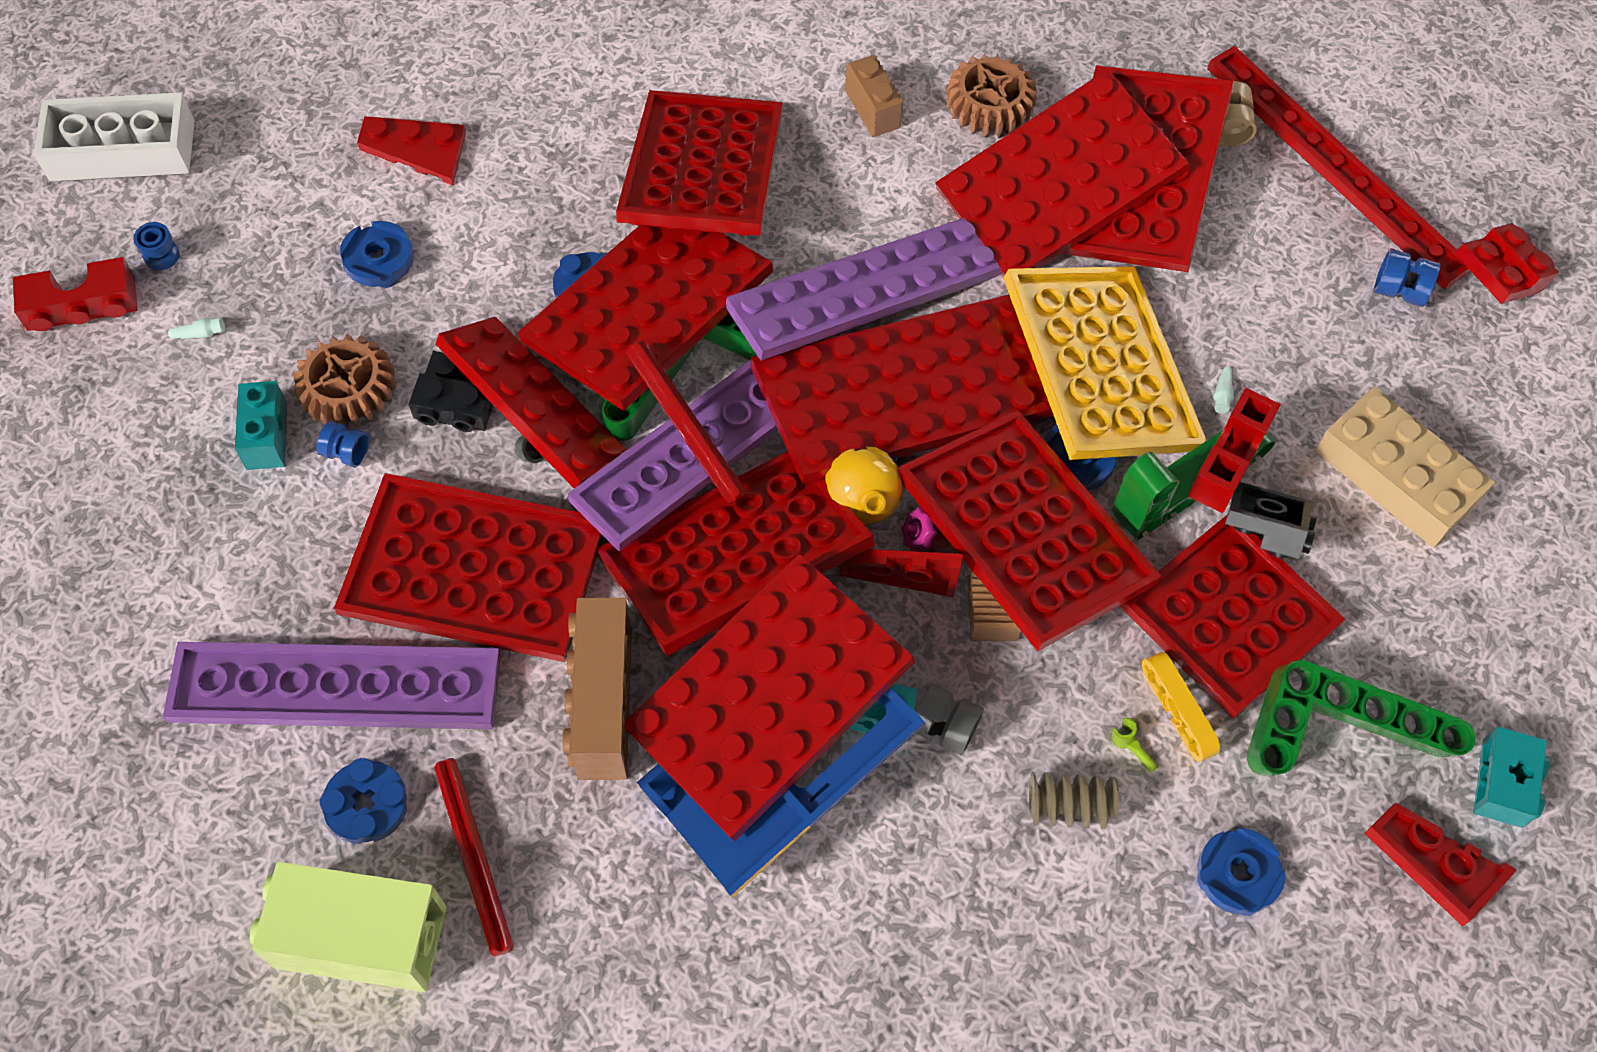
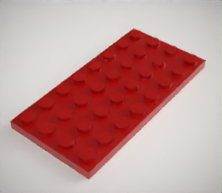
M1009 294L809 343L760 361L758 356L751 358L750 367L802 484L826 478V473L831 469L832 462L842 453L853 448L855 451L861 449L868 450L866 446L876 447L886 452L893 460L895 456L900 458L946 445L1016 410H1019L1029 423L1054 416Z

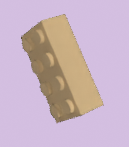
M1374 386L1327 429L1315 450L1322 458L1433 548L1480 503L1496 483Z

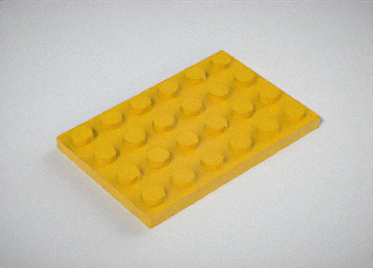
M1135 266L1008 269L1003 279L1070 460L1144 455L1147 452H1153L1154 454L1185 453L1192 451L1207 441Z

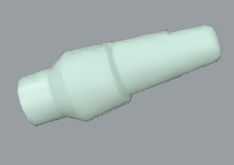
M205 317L193 321L191 324L172 328L168 331V334L172 339L212 337L215 333L224 332L225 324L222 318L210 319Z
M1225 367L1222 370L1213 396L1215 411L1221 414L1227 413L1230 409V404L1234 401V388L1232 386L1233 370L1230 367Z

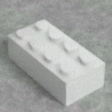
M182 92L42 100L34 156L49 181L189 174L195 119Z

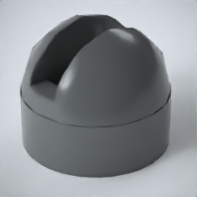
M523 435L515 442V453L522 461L526 463H539L544 460V457ZM525 446L534 451L535 453L531 456L530 453L525 449Z

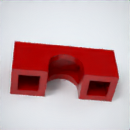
M124 257L87 263V277L79 287L72 290H62L50 270L13 277L14 313L27 331H47L53 326L69 323L84 324L91 319L107 316L116 318L128 312L138 311L135 276Z
M1248 388L1244 389L1217 443L1212 447L1201 467L1188 497L1222 514L1224 513L1279 410L1280 403Z

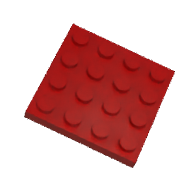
M1226 515L1158 571L1162 577L1157 585L1120 605V608L1234 720L1267 691L1275 669L1281 665L1305 658L1337 630L1346 619L1281 558L1271 555L1267 550L1261 549L1262 540L1257 535L1239 532L1233 526L1225 524Z

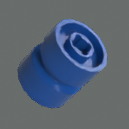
M1390 248L1379 269L1373 292L1390 298H1394L1399 294L1402 295L1403 302L1424 307L1435 286L1440 263L1422 257L1413 261L1409 253ZM1409 271L1415 273L1410 286L1404 285Z

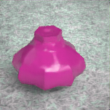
M921 506L915 511L907 513L906 521L901 527L904 535L903 544L915 552L931 549L935 541L941 540L943 536L942 532Z

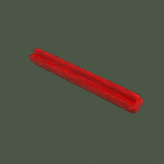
M641 340L633 343L626 350V355L728 504L740 500L746 494L745 488L645 341Z
M448 758L437 762L434 769L489 951L493 956H500L512 951L514 945L458 764L454 758Z

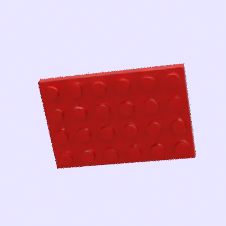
M1096 65L1093 78L1109 69L1189 163V171L1062 254L1189 273L1233 92V81Z
M1107 69L936 181L935 185L960 219L965 218L967 222L974 226L976 235L984 246L993 251L994 259L1000 266L1002 275L1005 276L1008 269L1043 267L1189 171V163L1109 69Z
M649 90L616 209L617 222L637 226L651 225L670 229L682 228L702 230L704 232L735 233L742 236H761L782 116V102Z
M639 225L517 333L523 344L624 411L649 388L626 355V350L633 343L641 340L645 341L666 372L729 314L726 309L727 297L758 287L774 272L773 265L770 260L722 232H704L693 229H670L661 226Z
M1019 410L898 468L902 484L958 554H963V560L1037 652L1154 587L1162 577Z
M787 451L737 477L746 490V494L737 502L728 504L719 490L714 488L676 508L620 552L610 542L598 547L596 551L601 563L667 657L723 627L799 553L820 573H824L875 546L873 534L848 506L841 505L831 498L827 489V483L823 478L802 484Z
M384 473L334 610L340 616L565 662L567 651L573 638L569 637V613H576L577 598H585L598 555L596 549L600 547L603 535L577 511Z
M799 553L625 721L624 728L735 842L915 663V660L906 649Z

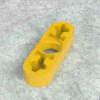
M1159 652L1142 660L1143 674L1165 711H1170L1174 718L1171 721L1192 757L1196 761L1201 762L1219 754L1220 744L1215 731L1170 657L1164 652Z

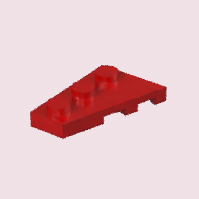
M364 116L357 144L361 151L392 163L399 162L410 166L418 173L424 175L431 174L453 186L466 136L465 125Z
M867 549L841 563L839 576L954 597L963 554Z
M1394 803L1364 833L1462 927L1476 916L1517 871V869L1504 862L1498 865L1481 855V849L1468 842L1462 845L1445 836L1441 827L1397 803Z

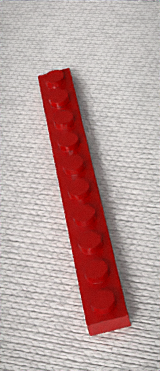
M1233 46L1210 60L1207 68L1208 71L1217 79L1247 84L1252 92L1254 113L1403 252L1409 253L1413 261L1422 257L1440 263L1436 283L1444 290L1470 273L1468 267L1456 256L1455 252L1457 249L1237 47Z

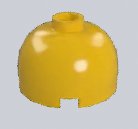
M866 446L868 450L861 449L855 451L853 448L845 451L832 462V467L826 473L825 478L827 489L833 500L841 505L848 506L864 525H873L884 521L894 513L902 499L904 486L896 463L886 452L876 447Z

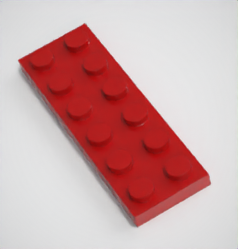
M496 316L438 334L435 345L574 489L627 450Z

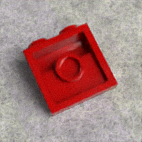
M1513 223L1494 227L1484 238L1463 243L1455 252L1456 256L1501 304L1543 291L1559 274L1553 260L1544 252L1539 251L1531 243L1530 236Z

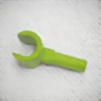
M1123 718L1122 726L1130 734L1121 735L1116 728L1112 727L1111 737L1113 743L1119 748H1128L1152 773L1159 766L1136 739L1137 726L1135 722L1130 718Z

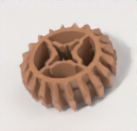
M984 53L980 60L971 56L968 63L961 62L958 69L953 70L946 89L947 109L951 110L952 119H959L960 128L969 124L971 134L977 129L982 130L984 137H986L989 131H994L998 138L1003 129L1007 133H1011L1015 130V127H1020L1025 124L1026 120L1030 119L1033 108L1036 105V82L1032 80L1031 71H1023L1022 63L1014 65L1012 64L1011 57L1002 60L998 54L994 58H988ZM1010 98H1016L1012 102L1008 103Z
M347 333L344 339L339 341L332 335L331 342L328 344L318 341V349L316 351L306 349L305 356L307 360H297L299 371L293 373V380L295 382L294 393L297 399H299L302 410L309 413L315 422L321 420L325 425L328 421L333 420L346 425L347 421L351 420L352 424L358 428L359 418L365 416L367 420L372 422V411L384 413L385 406L383 402H392L393 395L391 391L396 389L394 366L390 363V358L384 349L380 350L379 345L375 341L368 343L367 339L362 335L353 340L352 336Z

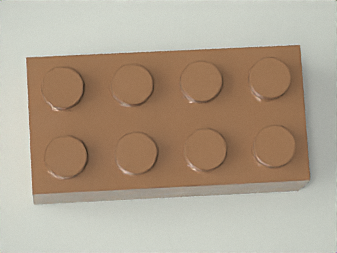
M577 598L576 613H569V637H573V650L567 651V674L571 675L572 689L565 690V713L569 714L570 728H564L563 752L567 753L568 767H574L578 780H627L629 732L624 728V723L629 718L632 627L626 598Z

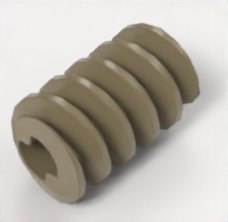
M1031 772L1029 811L1034 825H1039L1043 813H1047L1051 826L1056 825L1060 814L1064 815L1067 827H1072L1076 816H1081L1084 828H1089L1092 818L1097 817L1101 829H1106L1109 818H1116L1119 805V788L1116 777H1110L1104 786L1100 776H1093L1088 785L1085 776L1077 774L1071 785L1068 775L1060 773L1054 784L1051 773L1044 772L1038 783L1035 773Z

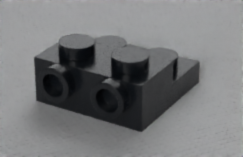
M437 351L432 352L425 374L419 373L408 404L413 418L417 419L420 423L434 426L437 423L452 425L457 430L463 432H472L473 429L485 431L493 408V404L443 352Z
M1240 482L1232 496L1225 524L1233 526L1234 529L1242 533L1254 534L1257 532L1263 534L1260 548L1267 550L1273 556L1300 559L1301 553L1309 554L1315 536L1314 528L1317 516L1311 515L1313 502L1311 500Z

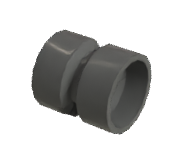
M931 684L916 712L926 724L916 734L928 740L938 737L941 740V746L963 756L979 724L984 708L964 698L956 702L954 701L953 693Z

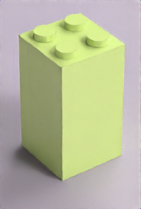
M277 861L274 873L268 875L263 887V900L265 904L261 917H257L254 920L250 931V943L253 944L251 949L274 969L415 991H427L447 906L433 885Z

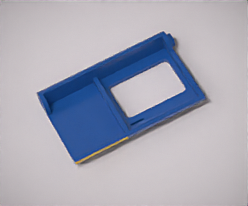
M890 687L877 700L886 709L884 718L808 786L799 788L793 784L735 842L659 763L636 783L668 818L726 889L727 893L733 898L918 732L926 722Z

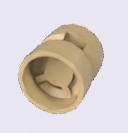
M1233 81V92L1220 141L1222 146H1241L1249 142L1257 132L1251 88L1245 83Z

